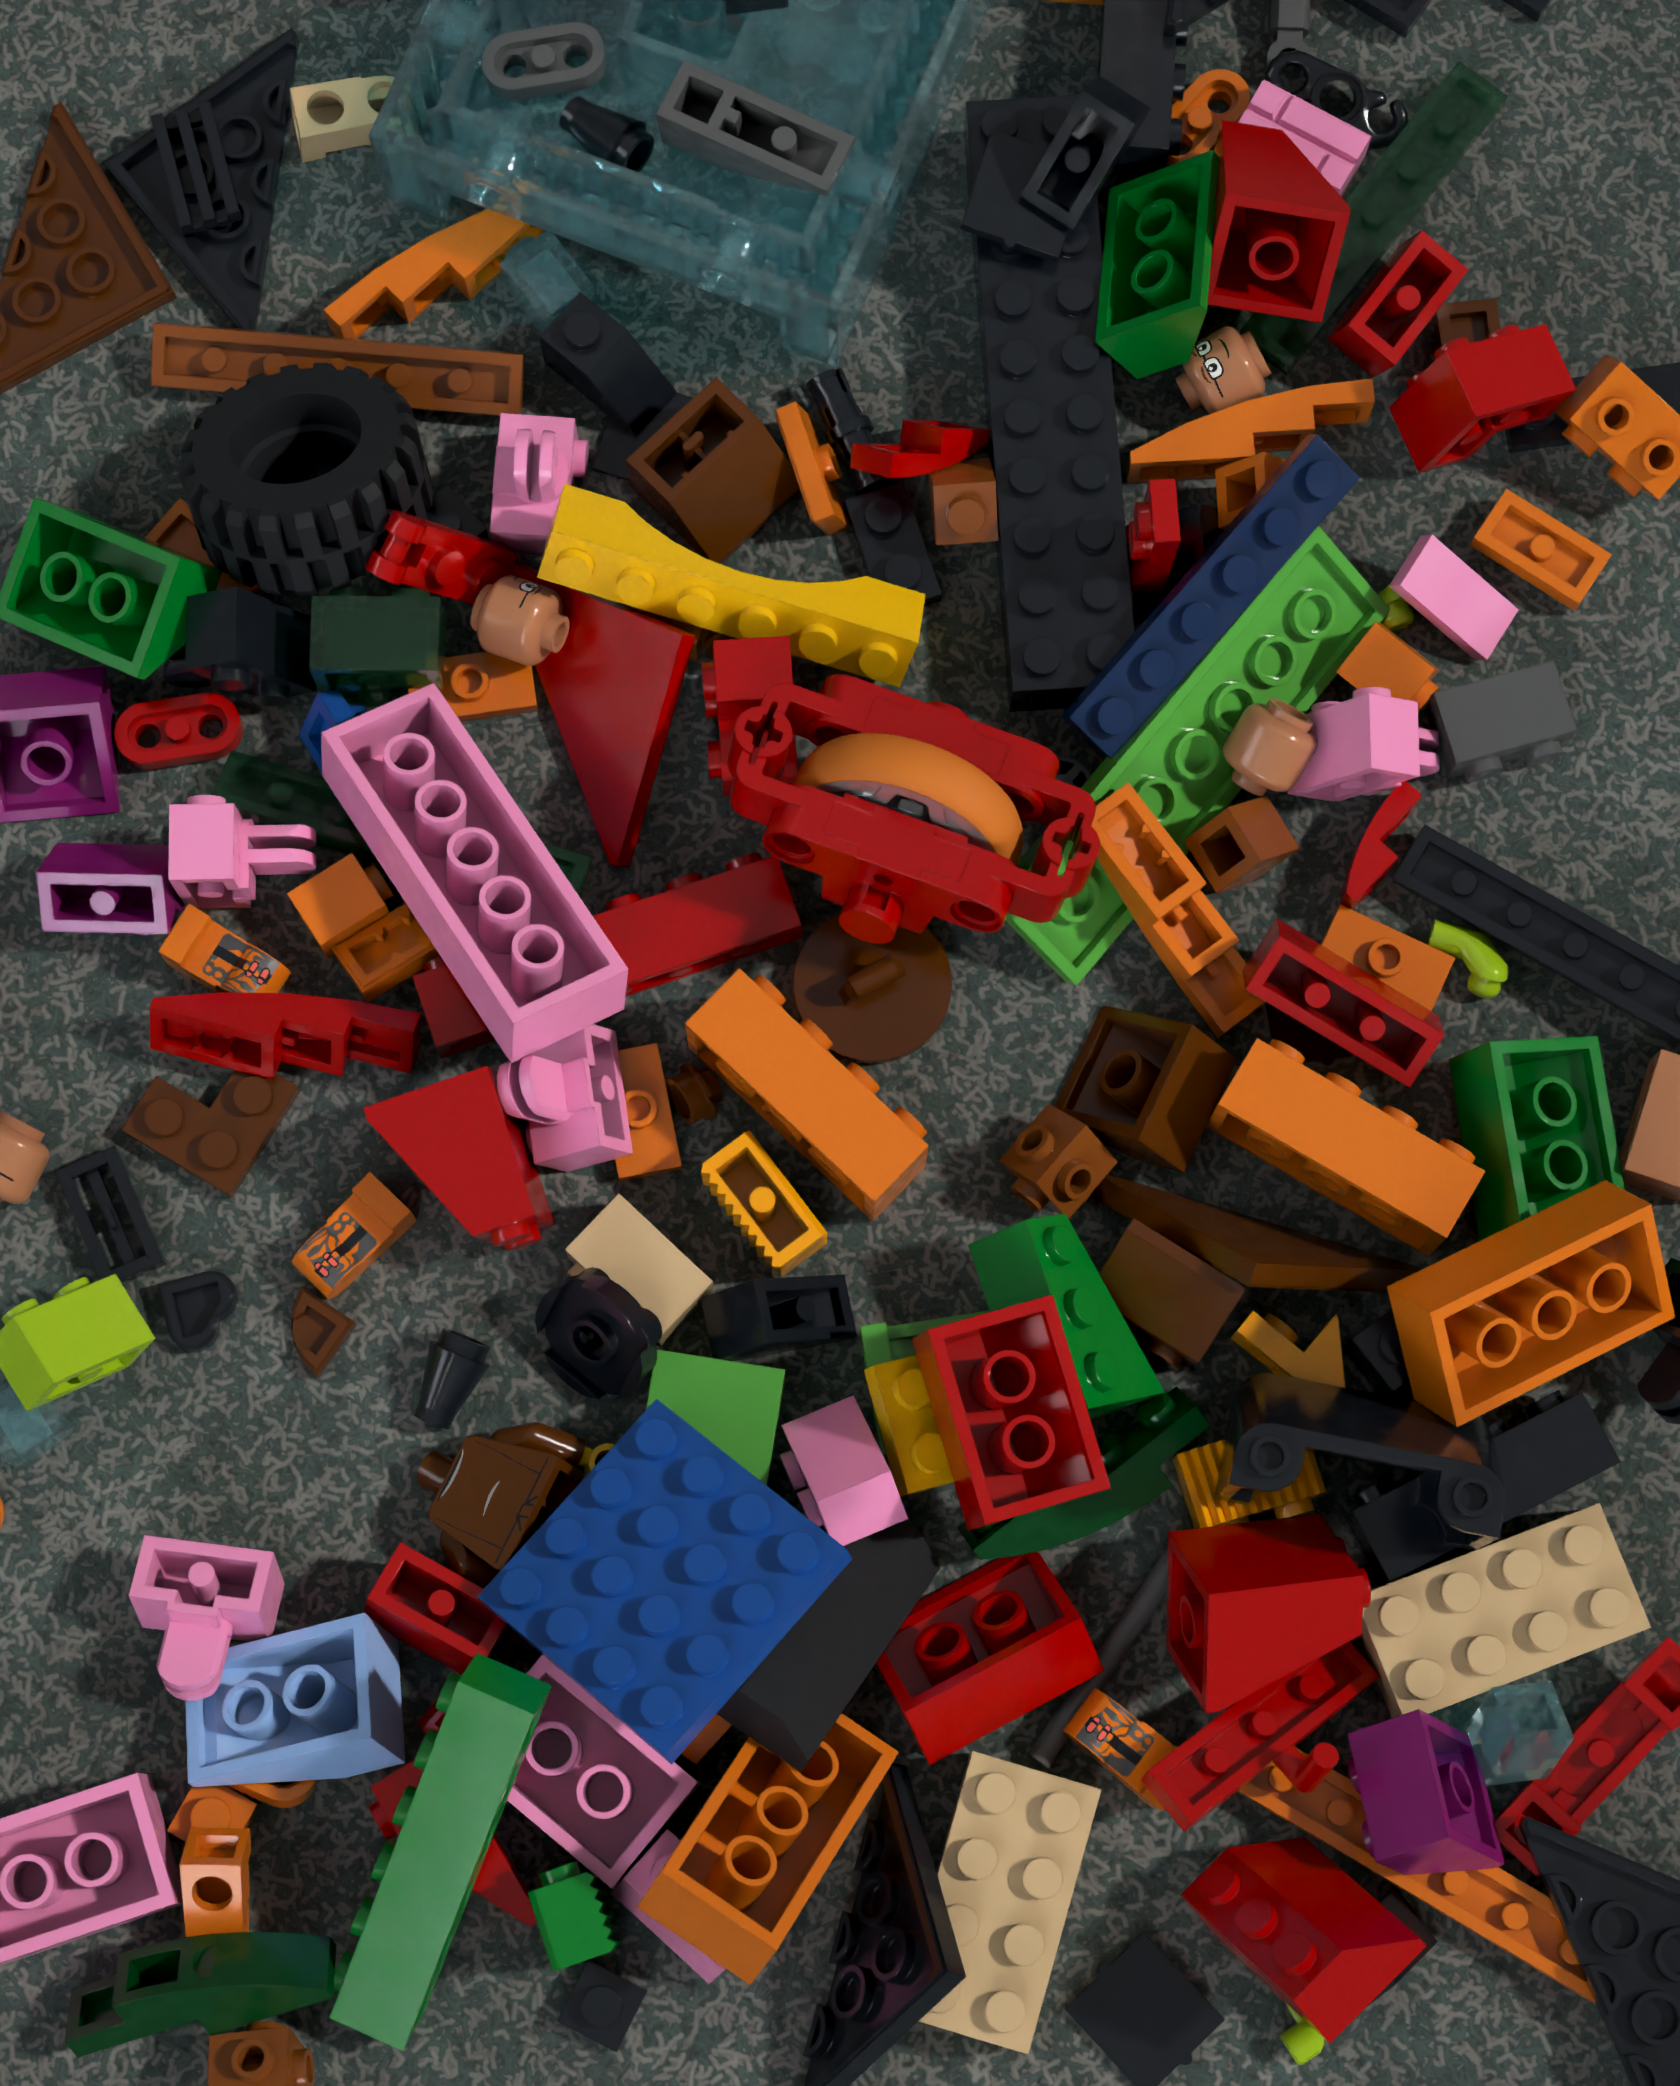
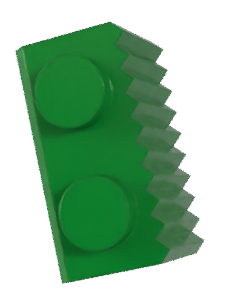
M577 1861L538 1874L542 1887L528 1892L553 1972L619 1948L622 1939L614 1936L618 1927L610 1923L614 1914L606 1910L610 1901L602 1898L606 1888L598 1885L600 1878L593 1872H585L582 1863Z

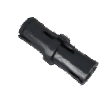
M829 369L810 379L806 386L815 404H817L828 432L824 437L832 449L837 450L856 496L887 486L892 482L893 478L850 468L853 443H876L871 434L874 430L873 423L868 415L862 414L850 390L851 388L843 369Z

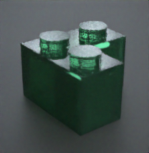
M339 588L335 591L333 589L329 591V596H312L309 670L319 693L340 690L348 705H384L387 703L388 689H421L432 683H435L438 689H444L446 615L440 597H431L429 592L415 588L395 590L392 596H367L365 591L355 588Z

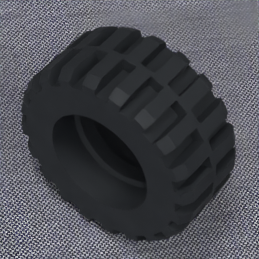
M314 363L313 368L299 369L298 365L295 364L280 367V373L265 377L262 372L247 378L245 386L238 390H235L233 387L229 388L218 396L214 408L206 407L201 412L193 425L194 429L189 430L181 449L182 457L179 462L180 479L202 548L207 551L209 560L219 570L229 574L230 578L250 588L257 583L259 588L266 593L283 595L285 590H295L299 596L317 595V589L333 586L334 591L350 587L351 580L364 575L367 579L371 578L374 574L366 570L365 566L372 551H380L389 533L384 526L391 511L398 510L427 520V513L432 506L433 491L430 483L431 477L411 406L402 395L395 391L394 387L375 375L369 379V375L362 369L347 365L344 370H337L331 363ZM326 473L311 480L290 483L302 477Z

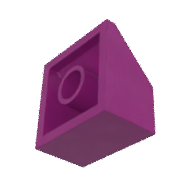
M106 666L0 675V823L120 812L118 757L114 738L116 723Z
M1420 1709L1348 1733L1353 1756L1348 1760V1772L1354 1788L1362 1797L1366 1820L1362 1823V1836L1368 1852L1377 1863L1404 1875L1493 1869L1505 1865L1479 1753L1473 1737Z

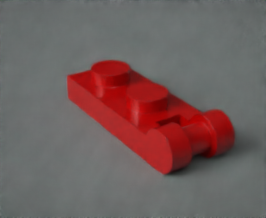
M1175 478L1149 480L1143 502H1135L1134 521H1130L1129 525L1126 526L1127 548L1130 551L1132 567L1129 568L1131 592L1150 593L1163 589L1166 586L1181 541Z
M392 510L384 526L389 533L380 551H372L365 569L393 584L399 585L403 583L474 605L479 592L485 585H493L498 579L510 574L519 555L502 544L398 510Z

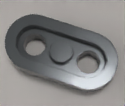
M567 22L500 34L487 44L481 59L482 70L489 88L496 95L507 100H523L587 89L595 85L603 77L608 64L606 48L600 33L594 27L583 22ZM584 56L587 58V61L580 67L573 68L567 65L572 57ZM513 66H523L526 68L525 72L519 77L512 78L506 76L507 71Z

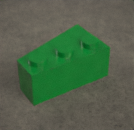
M1066 1214L1025 1219L968 1244L990 1312L1053 1294L1090 1419L1112 1414L1165 1393Z

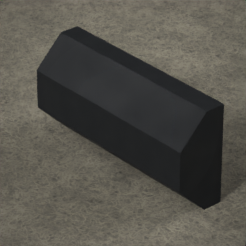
M907 1520L843 1546L852 1557L849 1564L717 1712V1715L800 1772L805 1768L940 1569L919 1528ZM823 1525L819 1527V1528H821L824 1532H826V1530H825V1528H824Z

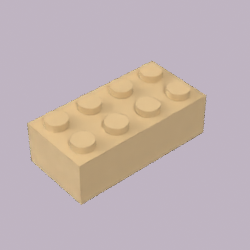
M1598 1503L1371 1590L1370 1605L1368 1608H1363L1362 1635L1359 1637L1370 1665L1380 1676L1377 1679V1683L1391 1718L1417 1709L1427 1714L1639 1633L1651 1628L1602 1507Z
M975 1751L970 1752L936 1871L966 1978L920 2019L919 2022L1029 2054L1102 1789Z

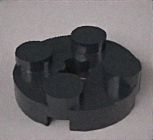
M587 1268L579 1275L564 1279L547 1292L538 1305L535 1318L537 1334L545 1328L546 1338L551 1348L544 1352L549 1365L568 1386L586 1397L600 1399L605 1394L617 1395L616 1399L624 1398L650 1377L656 1365V1342L661 1339L663 1333L658 1317L652 1311L642 1308L626 1289L611 1280L599 1268ZM595 1331L603 1340L604 1344L602 1346L593 1340Z

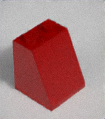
M1221 120L1214 152L1219 156L1207 305L1321 323L1351 214L1350 206L1283 130Z
M484 1066L363 1108L367 1121L473 1237L491 1243L494 1247L504 1246L505 1251H512L541 1241L542 1237L539 1230L555 1225L537 1166L534 1164L533 1154L527 1145L522 1119L508 1115L505 1112L497 1090L498 1072L492 1068Z
M1320 1514L1168 1532L1166 1648L1205 1713L1219 1712L1362 1635L1363 1608H1368L1371 1602V1588L1368 1575L1364 1568H1358L1347 1553L1343 1539L1334 1535Z

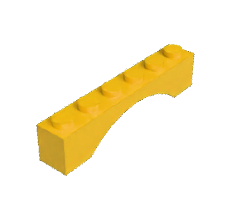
M565 483L549 528L537 575L539 579L737 639L790 636L791 655L899 688L919 643L926 595L868 576L844 581L806 583L775 580L741 572L706 559L672 541L642 519L626 502Z

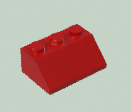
M1053 1294L931 1328L912 1339L968 1531L1111 1488Z
M1038 1551L1014 1557L999 1558L918 1601L875 1664L929 1765L1104 1672V1668L1081 1616Z
M1305 1837L1228 1847L1180 1894L1211 1932L1329 2044L1426 1947V1944L1420 1937Z

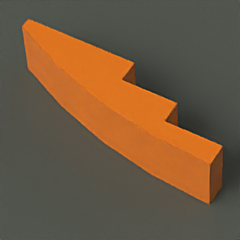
M543 190L485 209L424 238L374 269L324 309L330 331L336 337L358 339L391 308L410 324L452 285L471 300L558 222L555 197L547 190Z
M1373 378L1297 388L1247 400L1187 422L1132 450L1126 467V483L1149 482V480L1175 478V481L1216 478L1215 469L1255 455V452L1295 450L1308 434H1314L1315 425L1368 422L1375 403Z
M1129 782L1096 805L1095 817L1091 826L1097 832L1100 840V851L1097 857L1139 928L1172 977L1216 1037H1221L1266 1003L1245 990L1242 970L1247 963L1233 947L1240 940L1201 891L1207 884Z

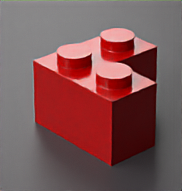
M1546 324L1520 330L1518 325H1509L1493 332L1485 340L1470 343L1468 338L1463 337L1441 346L1434 352L1435 361L1427 369L1415 374L1406 381L1407 390L1389 409L1420 473L1470 458L1497 431L1546 419L1577 389Z
M790 636L713 640L714 661L702 662L706 718H718L720 740L707 741L710 779L722 778L724 797L730 796L733 776L730 774L727 766V759L736 720L747 709L760 706L765 693L773 685L778 683L793 684ZM769 731L764 732L759 747H755L750 764L755 763L760 748L765 747ZM792 734L784 771L779 778V781L787 784H793L798 772L795 734Z

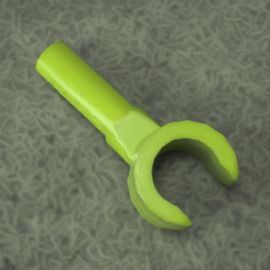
M1287 2004L1289 2013L1296 2024L1279 2036L1298 2065H1303L1321 2053L1324 2046V2038Z

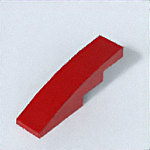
M218 992L154 997L149 1006L150 1049L272 1080L281 1061L343 1077L350 1058L412 1074L419 1055L420 1013L355 1000L290 993Z

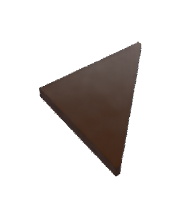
M62 102L53 106L50 115L52 121L43 150H39L26 191L27 200L18 229H14L1 270L3 277L0 283V394L177 298L173 288Z
M1110 1174L1106 1175L1089 1196L1130 1220L1135 1218L1197 1258L1248 1287L1388 1292L1387 1286L1422 1270L1418 1266Z

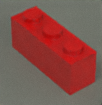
M1277 918L1242 970L1245 990L1409 1088L1445 1036L1437 1014Z

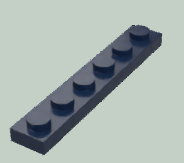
M1308 434L1061 717L1104 759L1106 757L1112 759L1228 630L1360 477L1318 434Z

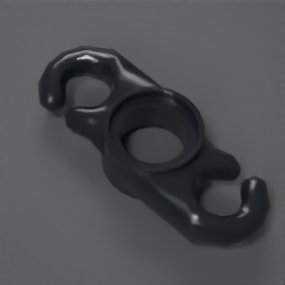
M1300 50L1279 53L1270 61L1265 72L1266 81L1283 89L1280 82L1282 71L1289 66L1299 67L1304 72L1305 81L1299 90L1293 91L1291 94L1321 110L1323 109L1320 104V94L1327 83L1340 81L1348 85L1353 93L1352 108L1346 115L1336 118L1371 135L1369 146L1375 148L1393 145L1403 137L1408 126V112L1403 101L1396 99L1390 103L1389 107L1393 116V123L1386 131L1376 132L1370 127L1368 118L1373 109L1386 104L1387 97L1384 92L1370 90L1354 74Z

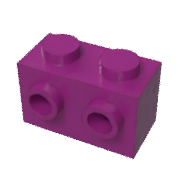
M56 843L36 871L42 931L135 933L139 935L169 934L185 907V904L168 880L169 845Z

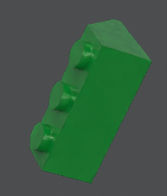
M1213 150L1109 188L1095 342L1136 379L1189 362L1206 316L1219 156Z
M34 497L0 591V619L133 677L145 680L186 644L187 596L216 591L222 571L212 565L81 511Z
M1598 1036L1490 1041L1449 1059L1463 1147L1475 1156L1473 1164L1485 1170L1484 1175L1471 1195L1479 1241L1604 1180L1625 1190Z

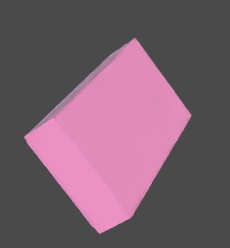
M1434 535L1420 536L1389 585L1391 589L1477 661L1488 660L1519 610Z

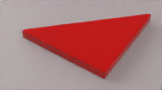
M516 561L509 575L549 587L558 592L561 597L563 616L568 617L570 623L567 639L560 651L557 653L551 652L543 662L535 666L608 861L616 867L630 866L695 635L609 599L537 578L539 570Z

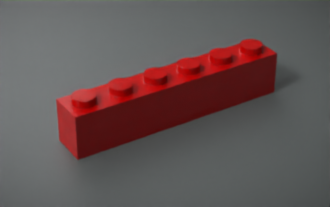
M760 853L747 854L728 862L725 865L726 872L702 879L700 873L687 874L668 882L665 885V892L642 899L640 893L627 894L608 902L605 905V912L593 915L628 968L625 997L801 939L802 925L779 859L774 856L762 859ZM441 956L424 964L425 972L412 976L435 1047L441 1059L496 1041Z

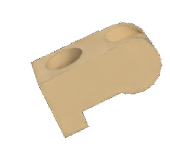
M383 75L366 78L359 76L290 88L291 113L302 163L326 158L327 152L362 145L375 146L399 140L409 134L411 130L400 80L393 76Z

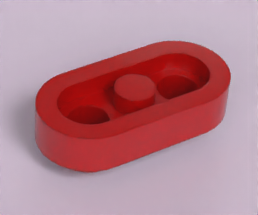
M206 692L132 705L118 718L114 729V738L121 754L130 764L140 769L151 770L215 760L229 755L237 748L242 739L243 722L235 705L227 697L218 693ZM210 720H217L223 724L222 731L214 738H206L201 735L202 726ZM147 730H156L160 732L159 742L151 748L141 747L139 745V738L142 733Z

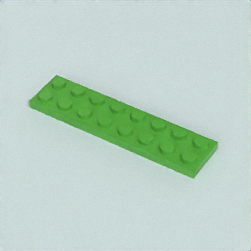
M1318 526L1112 759L1106 757L1083 784L1081 789L1088 792L1094 799L1095 805H1098L1129 782L1186 856L1190 849L1184 840L1224 811L1242 789L1230 778L1235 769L1229 765L1222 750L1244 710L1250 704H1267L1270 698H1276L1290 704L1305 714L1336 677L1338 668L1374 623H1381L1389 613L1390 608ZM1043 833L1019 860L1017 867L1031 872L1032 862ZM1068 840L1062 854L1063 859L1058 870L1059 876H1063L1068 864V856L1073 845L1071 840ZM1097 858L1083 890L1074 897L1066 898L1054 919L1045 923H1036L1008 913L1005 921L1065 982L1077 986L1132 921L1133 916Z

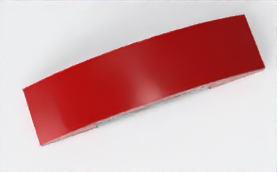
M1669 1636L1651 1650L1585 1716L1495 1817L1494 1821L1499 1842L1536 1877L1539 1875V1872L1518 1826L1521 1816H1528L1576 1836L1582 1829L1581 1824L1670 1729L1674 1731L1680 1725V1646Z

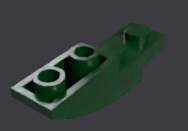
M1176 1386L1170 1392L1159 1394L1145 1402L1139 1409L1137 1418L1119 1432L1105 1435L1097 1440L1111 1486L1110 1489L968 1531L966 1522L958 1527V1530L980 1560L1019 1556L1047 1550L1080 1539L1117 1522L1173 1486L1159 1465L1208 1428L1210 1424L1198 1408Z
M236 1932L187 1937L119 1953L116 1975L72 1988L64 2042L78 2058L196 2020L200 2021L210 2035H216L333 1998L337 1945L328 1936L288 1932Z

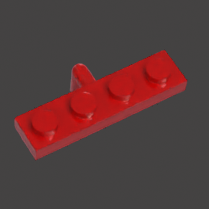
M1349 1641L1236 1702L1150 1768L1141 1781L1184 1833L1273 1763L1298 1791L1310 1793L1318 1787L1338 1763L1339 1754L1333 1745L1323 1742L1317 1744L1305 1758L1295 1746L1368 1690L1380 1676Z

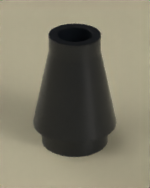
M576 96L571 99L560 116V128L571 134L610 176L621 175L626 179L636 176L644 168L653 152L654 137L646 132V125L643 121L591 103L582 96Z
M442 1328L438 1340H430L419 1403L413 1415L432 1425L449 1430L455 1416L490 1367V1364L485 1362L491 1347L459 1332Z

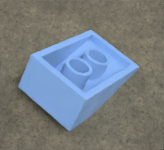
M366 1613L229 1647L221 1681L215 1693L200 1701H185L188 1783L193 1787L339 1779L405 1763L398 1640Z

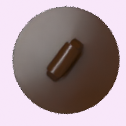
M840 913L834 915L822 923L809 936L796 961L793 993L801 1020L803 1021L805 1018H808L816 1024L833 1043L829 1051L850 1061L868 1064L885 1063L912 1054L934 1036L949 1008L952 975L948 958L942 945L927 927L919 934L898 926L895 937L891 942L885 944H872L861 941L851 936L839 924Z

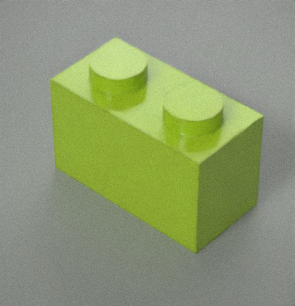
M116 1274L94 1283H90L87 1277H83L64 1286L53 1296L51 1301L39 1305L35 1298L15 1306L2 1317L1 1320L5 1326L0 1330V1369L28 1412L125 1369L156 1338Z

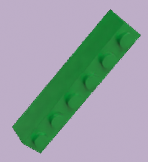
M476 1653L462 1675L455 1671H451L435 1707L436 1710L445 1713L439 1731L433 1728L428 1730L413 1766L424 1770L418 1787L410 1784L407 1786L392 1819V1823L402 1827L396 1843L387 1840L371 1874L372 1879L381 1882L375 1899L370 1896L364 1898L352 1923L350 1934L360 1938L354 1953L345 1950L335 1969L333 1990L339 1992L329 2017L330 2019L401 2051L406 2047L426 2010L552 1685L479 1653Z

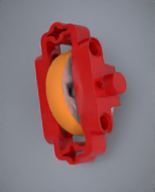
M834 674L826 678L820 693L790 683L775 684L767 690L760 706L747 709L736 720L727 759L729 772L733 776L729 796L731 807L739 815L767 825L762 837V843L767 852L785 863L823 876L822 899L843 906L839 916V924L847 933L861 941L872 944L891 942L895 937L898 926L921 934L933 916L964 928L984 933L999 931L1003 927L1008 913L1031 922H1049L1057 916L1066 898L1074 897L1083 890L1099 855L1100 840L1097 832L1091 826L1096 812L1094 799L1085 790L1056 779L1060 768V761L1056 754L1036 742L972 720L962 710L951 704L939 701L925 703L853 676ZM769 731L765 747L760 748L755 763L750 764L755 747H759L764 732ZM792 734L809 739L817 748L802 763L793 784H787L779 781V778L784 771ZM1021 821H1035L1048 826L1043 833L1034 856L1031 872L1017 867L1023 847ZM1068 840H1071L1073 845L1068 856L1069 861L1063 876H1059L1058 870L1063 859L1062 854Z

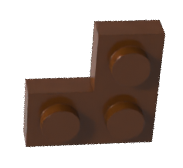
M234 1070L209 1108L156 1076L121 1130L126 1135L233 1198L301 1090L298 1086L278 1074L272 1080Z

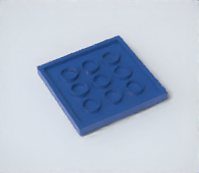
M656 1399L477 1597L503 1622L664 1759L673 1764L849 1564L852 1557L845 1547Z

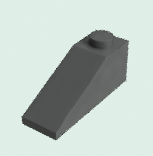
M683 60L656 113L661 142L720 169L825 196L829 195L855 143V136L686 60Z

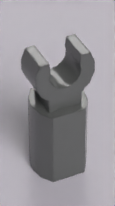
M1269 0L1268 33L1271 37H1275V42L1271 44L1264 59L1265 71L1270 61L1279 53L1300 50L1312 55L1309 46L1303 41V37L1310 33L1311 0ZM1298 67V76L1305 78L1304 72Z

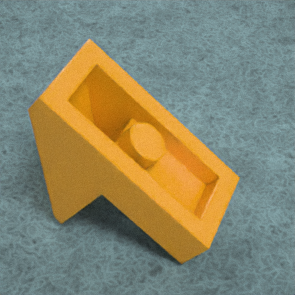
M1252 1311L1231 1337L1234 1342L1274 1374L1345 1388L1337 1314L1329 1320L1304 1352L1294 1345L1298 1339L1297 1334L1282 1320L1270 1313L1263 1319Z

